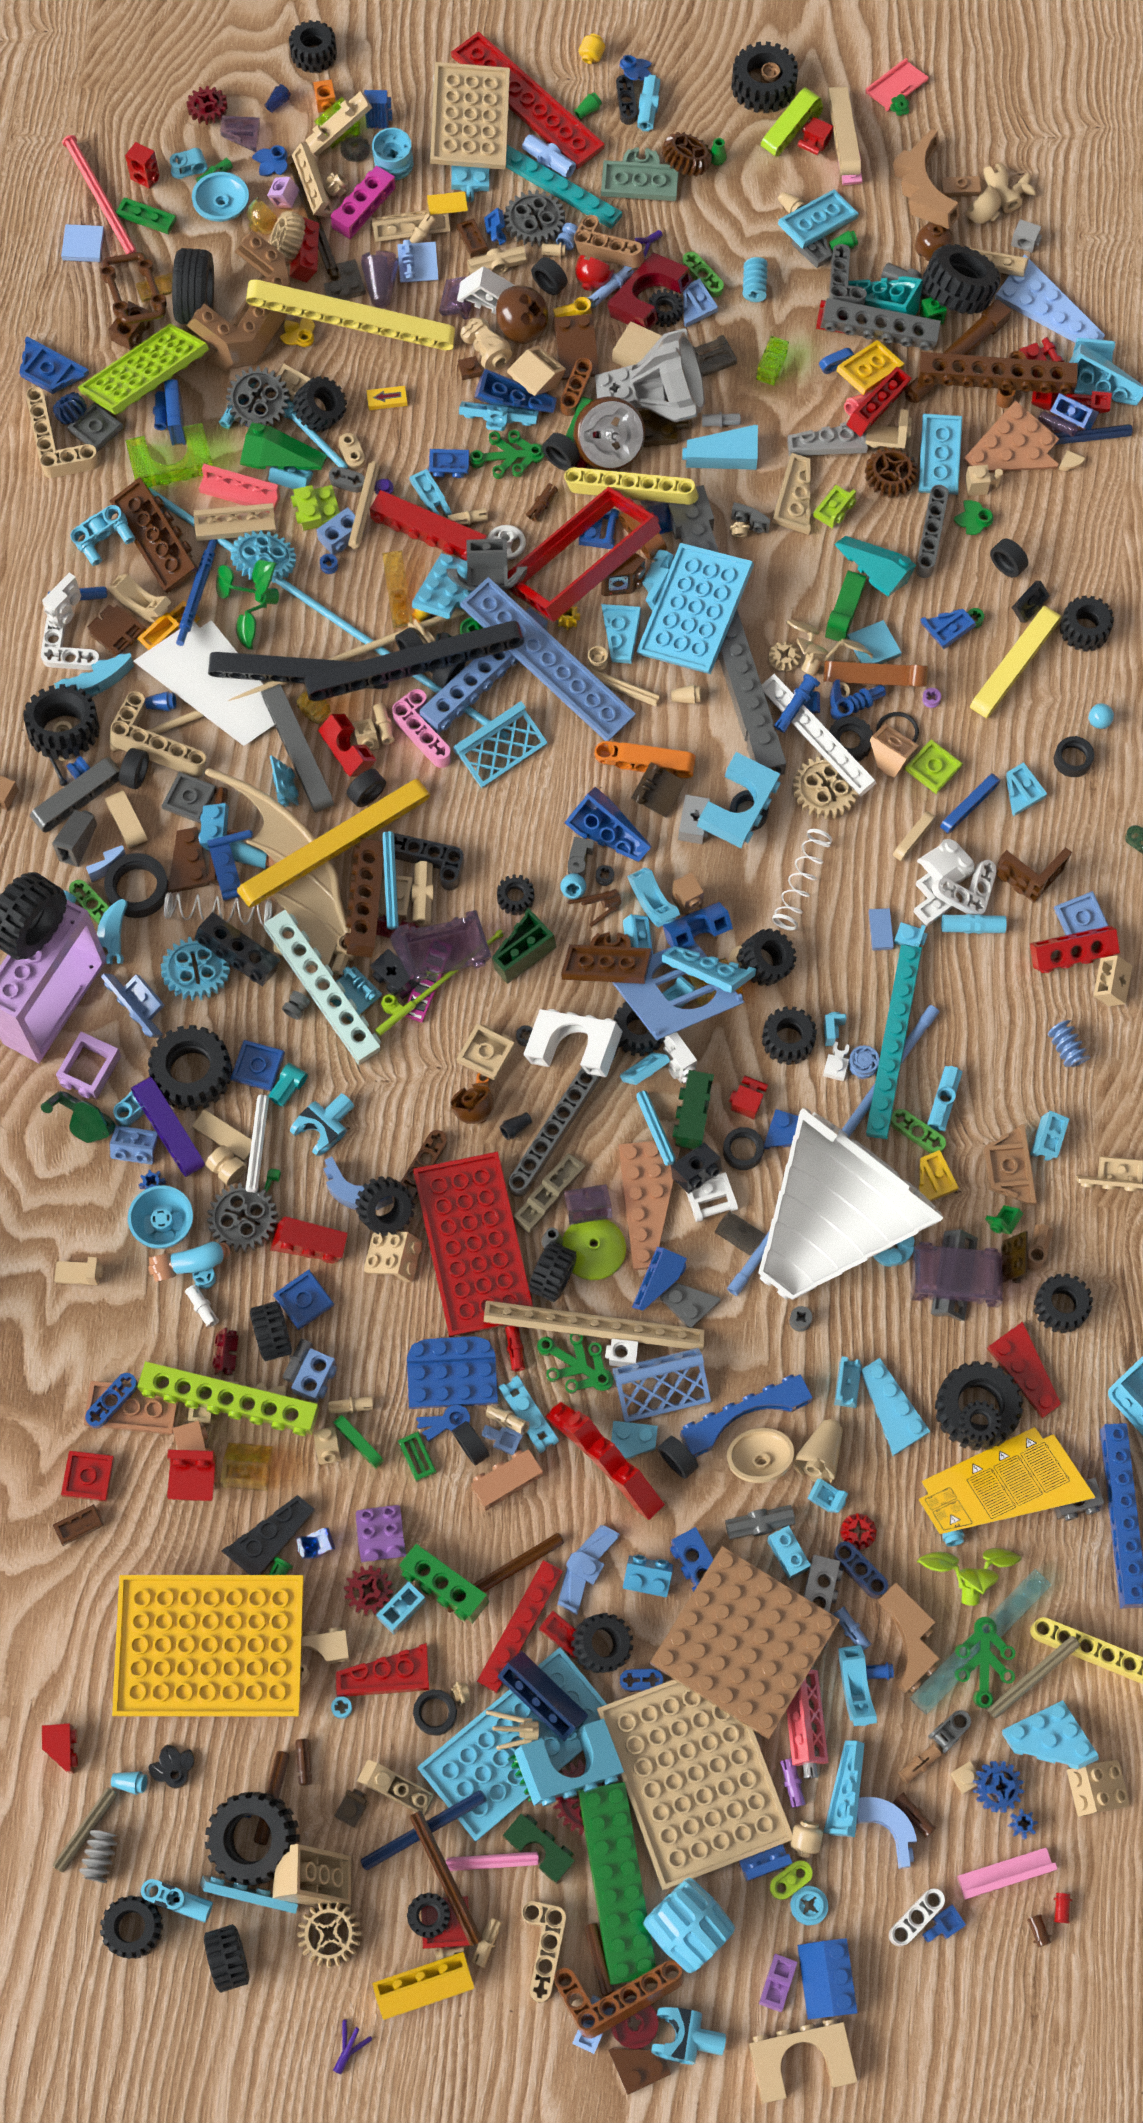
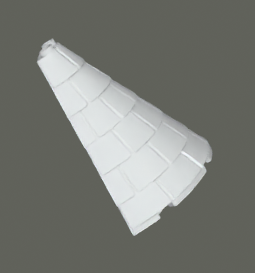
M802 1108L799 1112L796 1133L793 1136L774 1219L771 1222L767 1246H765L759 1269L760 1279L768 1286L773 1284L778 1288V1294L786 1300L788 1298L793 1300L807 1293L818 1285L841 1275L842 1272L867 1261L868 1258L893 1247V1245L918 1234L919 1231L943 1219L942 1213L934 1210L936 1206L910 1182L900 1179L897 1171L857 1140H850L843 1130L815 1112L810 1114L811 1111L806 1108Z

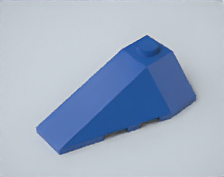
M484 369L474 398L491 405L550 413L554 412L557 400L556 397L546 393L534 396L520 383L487 369Z
M594 787L564 822L580 837L594 840L603 847H610L616 850L617 853L637 862L652 847L612 800L597 787Z

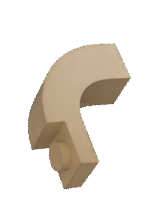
M128 574L119 575L107 588L126 608L139 617L153 623L167 612V606L171 603L166 596L156 597L147 593Z

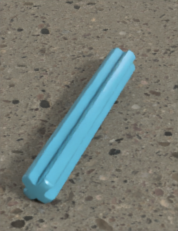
M645 1090L638 1092L636 1098L666 1166L672 1165L676 1162V1158L648 1092Z

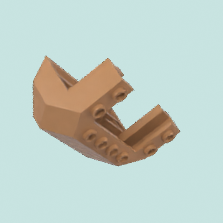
M251 230L243 238L235 253L261 273L258 280L292 288L284 255L255 231ZM245 298L230 323L204 303L200 309L196 310L187 326L214 347L205 362L225 371L254 365L260 359L288 314L249 305Z

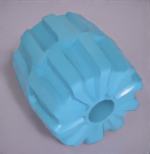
M690 1877L677 1885L644 1920L645 1928L660 1948L688 1973L695 1972L724 1945L735 1930L733 1922L717 1901Z

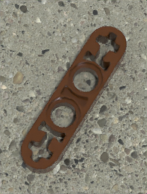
M434 1130L430 1132L400 1182L407 1189L408 1184L411 1186L409 1193L413 1196L414 1200L418 1192L416 1183L410 1179V1175L415 1168L437 1163L447 1145V1138L443 1131ZM439 1136L441 1137L442 1143L436 1144L434 1149L437 1153H435L431 1149L434 1145L433 1138L437 1139ZM428 1153L432 1155L433 1159L430 1163L425 1164L421 1162L420 1158L423 1154Z

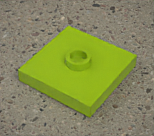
M931 739L906 765L905 771L937 794L958 772L963 763Z

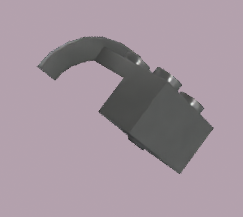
M507 539L466 540L467 580L459 575L457 568L447 569V574L451 581L469 591H474L488 577L503 591L511 589L518 585L527 574V567H517L515 574L508 579Z

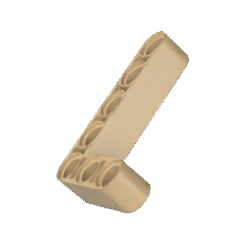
M37 386L29 388L26 392V398L39 461L44 475L48 478H55L97 468L99 458L93 445L85 444L60 450L56 449L44 392Z
M130 692L111 725L110 743L112 746L127 752L130 748L145 751L149 754V760L193 777L201 776L204 773L206 764L204 752L137 727L144 712L145 697L140 692Z

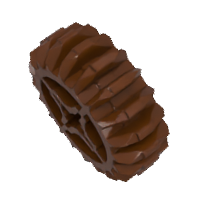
M679 132L671 134L670 137H667L662 147L661 153L663 154L662 158L666 160L665 163L670 165L671 169H675L676 172H681L683 175L687 174L689 177L692 175L695 177L703 175L712 161L711 150L708 149V145L704 144L703 140H699L691 134L687 135L685 132L682 134Z
M885 447L883 451L878 449L876 454L872 453L866 463L865 479L869 481V487H874V493L880 491L881 496L885 493L888 494V498L894 494L897 498L899 493L905 495L907 491H911L918 477L917 463H914V457H909V452L902 453V448L897 451L894 447L891 450ZM881 465V472L877 473L876 469ZM905 471V472H906V476L902 479V478H901L902 472Z

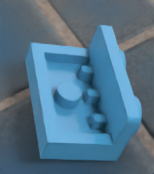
M226 803L203 806V812L200 816L201 833H199V842L207 851H210L207 840L227 835L229 806Z
M638 1554L629 1556L623 1589L667 1598L673 1564L664 1559L650 1560Z

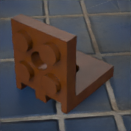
M1065 847L1048 867L1038 875L1006 850L1000 857L996 874L1002 881L1012 885L1018 894L1026 896L1034 903L1065 870L1072 852Z

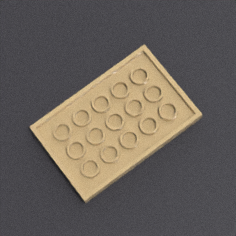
M435 62L430 164L505 170L510 68Z

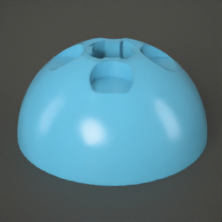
M153 1186L142 1191L135 1197L128 1211V1225L131 1233L140 1243L153 1249H166L179 1244L188 1235L193 1223V1210L190 1201L181 1191L170 1186Z

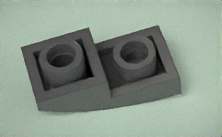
M733 503L732 520L750 523L749 530L757 533H769L770 519L749 506Z

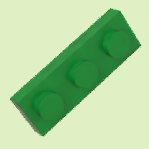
M125 197L116 211L117 216L168 235L177 220L176 215Z

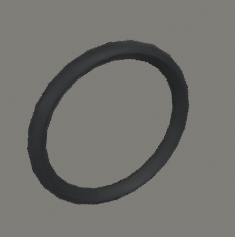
M892 712L884 715L879 720L876 732L881 728L882 723L890 717L901 716L908 719L914 726L915 735L912 741L916 743L919 736V728L916 721L910 715L902 712Z

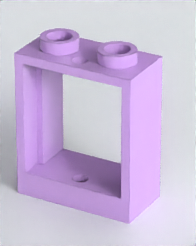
M80 1032L56 1074L60 1082L59 1084L68 1090H71V1088L78 1090V1093L85 1098L93 1097L97 1099L121 1058V1054L118 1048ZM82 1048L107 1058L92 1085L68 1075Z

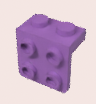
M399 1505L363 1509L356 1512L361 1562L406 1556L401 1508Z

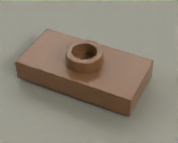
M979 176L941 178L942 193L947 197L980 196L981 194Z

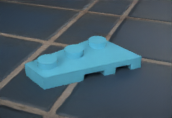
M601 604L612 662L632 664L641 607Z

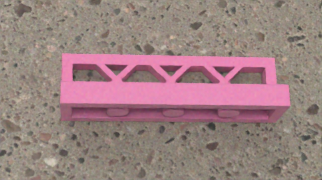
M1043 1848L959 1875L957 1879L966 1900L1057 1870L1056 1863L1051 1862L1047 1848Z

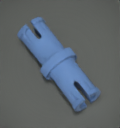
M845 1606L833 1614V1616L840 1619L839 1624L844 1629L845 1636H849L855 1646L861 1645L864 1651L872 1645L861 1631V1625L853 1620Z

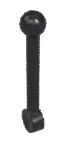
M49 754L48 757L60 779L59 784L64 787L67 785V780L63 778L55 760L52 758V754Z

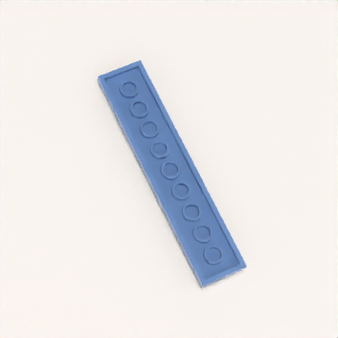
M489 577L460 603V606L483 628L509 621H517L525 641L520 647L508 651L605 741H610L634 718L636 713Z

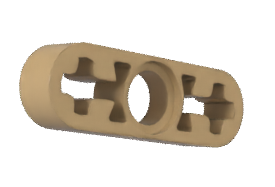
M926 811L898 845L893 856L902 862L932 826L936 816Z

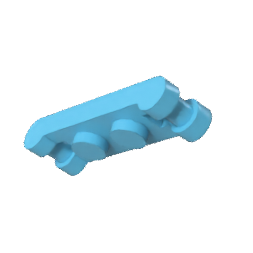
M518 1375L513 1377L512 1381L505 1385L503 1383L498 1387L515 1416L530 1423L527 1435L539 1453L544 1452L549 1445H555L559 1442L556 1434L550 1428ZM517 1388L520 1394L512 1397L510 1392ZM545 1432L547 1437L540 1440L538 1435Z

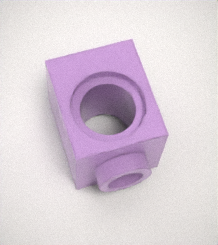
M278 177L274 179L267 196L277 209L292 208L299 188L291 177Z

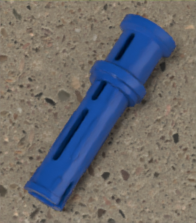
M805 674L799 688H795L792 700L774 725L778 731L786 732L802 705L811 699L810 695L815 687L820 685V682L813 676Z

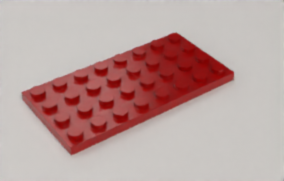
M498 1151L413 1169L449 1338L507 1326L483 1322L486 1301L533 1307Z

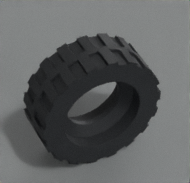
M841 717L831 725L829 732L840 744V737L844 732L853 731L857 733L860 737L859 745L855 748H844L856 761H862L871 750L870 739L873 736V731L870 729V725L865 720L859 719V717Z

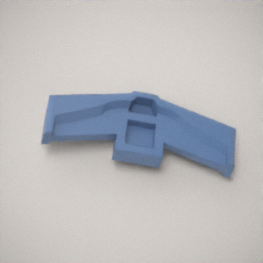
M600 1525L584 1544L571 1554L566 1563L567 1569L557 1605L578 1615L586 1582L592 1585L595 1584L604 1567V1563L598 1560L620 1537L618 1532Z

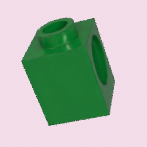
M932 298L922 300L919 312L920 317L941 321L940 325L944 324L947 313L946 307L940 305L937 300Z

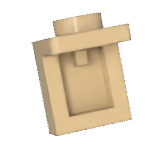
M336 1427L313 1430L319 1464L341 1461Z

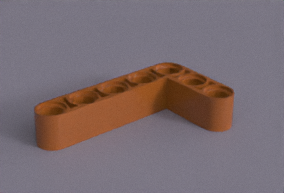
M825 661L823 681L834 682L836 679H840V682L927 687L928 666Z
M669 1960L593 2005L571 1969H559L554 1976V1982L562 2001L583 2037L592 2039L681 1987L684 1982L682 1967L675 1960ZM671 1971L678 1973L677 1977L673 1979L668 1978L667 1974ZM564 1979L572 1980L568 1986L560 1985ZM651 1983L658 1985L653 1991L647 1990L646 1986ZM630 1995L637 1997L632 2003L625 2002V1999ZM577 1999L583 2000L582 2005L578 2007L572 2006L573 2001ZM607 2008L616 2009L612 2015L604 2014ZM587 2020L595 2021L592 2027L586 2028L583 2026Z

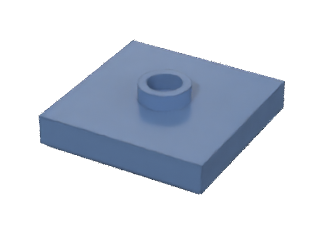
M1093 891L1054 906L1055 913L1065 935L1109 926Z

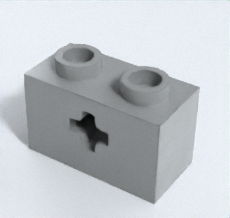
M685 795L678 840L702 844L703 837H708V832L697 827V824L708 801L710 802L709 798Z

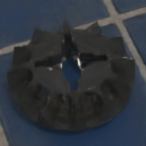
M353 134L351 138L346 137L345 141L341 142L340 151L346 160L358 162L368 157L370 144L361 135L355 137ZM358 144V148H355L352 152V147Z

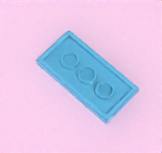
M833 189L780 218L778 225L803 249L857 219L859 213Z
M923 414L918 492L930 493L935 485H943L948 489V494L958 495L962 416Z

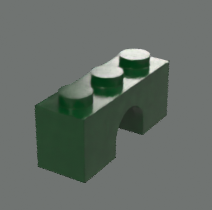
M520 1814L503 1834V1838L520 1853L531 1843L540 1844L544 1848L546 1856L538 1869L557 1884L575 1862L572 1859L574 1854L566 1846L563 1845L560 1848L555 1844L556 1838L545 1829L542 1832L536 1827L538 1822L532 1816Z

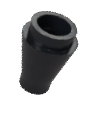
M525 1112L503 1121L499 1128L505 1139H515L532 1123V1119Z

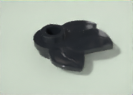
M167 1744L160 1751V1762H155L148 1766L149 1773L157 1782H166L171 1788H181L186 1784L188 1771L194 1765V1755L191 1749L180 1754L174 1746ZM175 1773H179L178 1778L172 1779Z

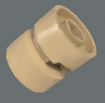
M225 1145L218 1147L208 1157L205 1164L212 1172L219 1173V1179L227 1186L235 1183L247 1168L246 1164L238 1157H234L232 1151Z

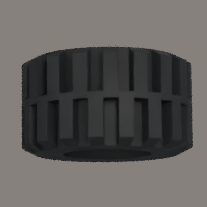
M308 20L309 22L307 23L305 21L301 22V25H296L295 30H292L291 36H289L293 63L296 64L297 68H302V71L305 72L307 70L310 73H314V71L322 72V69L327 70L328 66H332L337 58L335 33L326 23L321 24L318 20L316 22H313V20Z
M321 376L313 377L295 393V398L293 399L295 406L293 410L297 412L296 417L301 419L303 426L306 424L308 429L312 430L314 428L317 432L320 430L326 431L343 418L347 410L345 407L347 400H344V397H346L345 393L341 392L342 388L340 385H335L336 382L334 380L329 381L328 377L323 379ZM314 397L323 402L326 411L321 410L316 405Z
M1087 595L1082 596L1081 599L1077 597L1073 602L1070 601L1065 608L1060 622V634H1063L1062 638L1064 641H1068L1067 645L1070 647L1072 645L1075 646V650L1081 648L1083 652H1087L1088 649L1094 651L1097 647H1102L1108 640L1114 622V617H1112L1113 611L1112 609L1108 610L1109 605L1107 603L1103 604V600L1100 598L1096 600L1095 596L1087 598ZM1088 619L1092 621L1096 625V627H1083L1078 623L1077 620Z
M771 928L767 930L762 929L741 945L742 948L739 949L738 953L741 955L738 957V962L742 964L740 968L747 970L748 967L756 969L755 976L750 980L752 983L758 982L760 986L764 984L771 986L789 975L791 970L794 969V962H796L797 958L794 956L796 950L791 946L793 944L792 941L786 939L788 936L785 934L781 935L779 930L773 932ZM761 949L771 955L773 966L763 959Z
M627 1001L624 1002L622 1008L619 1007L617 1014L614 1015V1021L617 1022L623 1031L618 1047L623 1046L625 1053L631 1051L632 1056H635L636 1053L644 1056L645 1052L649 1055L653 1052V1049L657 1051L660 1048V1043L663 1044L664 1038L656 1040L650 1031L643 1035L632 1033L627 1027L628 1024L634 1020H640V1018Z
M788 1006L783 1007L782 1011L778 1008L775 1010L774 1015L771 1013L768 1016V1020L765 1021L762 1045L765 1046L766 1054L770 1053L772 1060L778 1059L777 1063L782 1064V1061H786V1065H791V1062L794 1061L795 1064H798L800 1059L803 1061L807 1059L808 1054H811L817 1035L816 1024L814 1021L811 1022L812 1017L809 1014L807 1016L804 1015L805 1011L803 1009L799 1012L796 1010L797 1007L793 1006L792 1010H788ZM784 1028H791L800 1034L801 1040L796 1043H786L778 1037L777 1032Z
M380 1176L377 1181L374 1178L371 1179L369 1185L365 1183L362 1186L364 1188L363 1191L359 1190L357 1195L360 1198L355 1201V1204L358 1206L355 1208L356 1213L359 1214V1219L374 1233L388 1236L389 1232L391 1235L397 1234L396 1230L403 1231V1226L410 1224L409 1217L414 1216V1212L411 1210L415 1208V1203L412 1202L414 1198L409 1193L410 1191L399 1181L394 1180L392 1177L385 1179L383 1176ZM394 1196L392 1210L382 1216L376 1215L378 1202L384 1197Z
M551 1241L543 1250L535 1266L529 1283V1291L552 1302L558 1300L574 1269L577 1258L576 1252Z
M1060 1273L1056 1274L1054 1278L1052 1276L1049 1277L1041 1285L1034 1300V1305H1036L1034 1312L1039 1314L1037 1318L1039 1322H1045V1328L1050 1326L1053 1332L1061 1330V1333H1066L1067 1330L1070 1332L1075 1331L1077 1327L1079 1328L1085 1322L1093 1307L1091 1306L1093 1297H1089L1091 1290L1090 1288L1085 1289L1086 1283L1084 1281L1080 1283L1078 1281L1079 1277L1074 1276V1278H1070V1274L1067 1273L1062 1277ZM1055 1294L1069 1296L1074 1302L1075 1311L1071 1313L1058 1311L1053 1306L1051 1297Z
M275 1301L251 1308L250 1317L262 1359L266 1362L291 1355L292 1346L281 1305Z
M602 1613L588 1617L577 1625V1631H574L572 1635L575 1639L571 1641V1647H575V1651H572V1653L579 1658L577 1660L579 1665L583 1664L584 1669L587 1671L592 1670L593 1673H606L617 1670L626 1664L625 1660L630 1658L631 1654H629V1651L633 1650L634 1645H630L633 1635L629 1636L628 1631L631 1629L629 1626L623 1625L625 1621L622 1618L617 1619V1616L614 1614ZM600 1629L606 1631L613 1642L612 1651L607 1657L599 1656L592 1646V1637Z
M133 1895L125 1898L121 1897L118 1898V1901L112 1902L109 1905L110 1908L104 1911V1919L100 1922V1925H102L100 1935L103 1936V1943L109 1948L108 1950L117 1956L128 1959L141 1958L143 1955H148L151 1949H155L158 1940H161V1930H163L162 1916L158 1912V1908L144 1898ZM129 1913L140 1914L145 1922L142 1936L134 1942L123 1940L119 1934L120 1921Z
M232 1924L206 1932L204 1935L205 1951L216 1989L222 1993L249 1984L250 1977L247 1961L237 1928Z

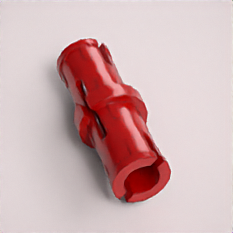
M508 1326L505 1328L508 1341L506 1349L510 1355L511 1370L514 1372L523 1371L526 1369L523 1358L524 1345L521 1344L519 1327Z

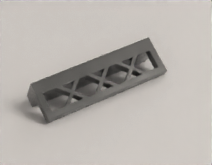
M961 1229L944 1231L931 1314L936 1317L950 1316L958 1321H965L978 1238ZM965 1239L969 1241L968 1250L965 1248ZM962 1260H964L966 1265L965 1271L961 1267ZM959 1281H960L961 1284H962V1291H961V1292L959 1291V1288H958V1282H959ZM956 1301L959 1306L958 1313L954 1311Z

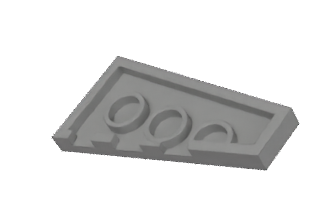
M847 422L840 423L838 427L830 428V426H827L817 432L810 430L788 435L789 456L791 453L797 455L867 453L866 432L860 437L846 425Z

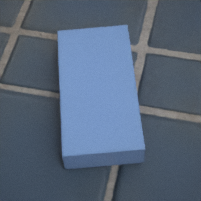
M890 908L869 909L872 951L893 950Z

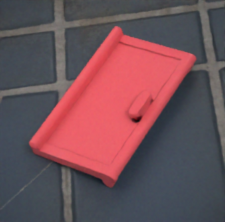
M905 58L868 86L866 94L884 106L888 112L893 97H897L899 94H903L905 97L923 83H926L929 77L910 64L908 59Z

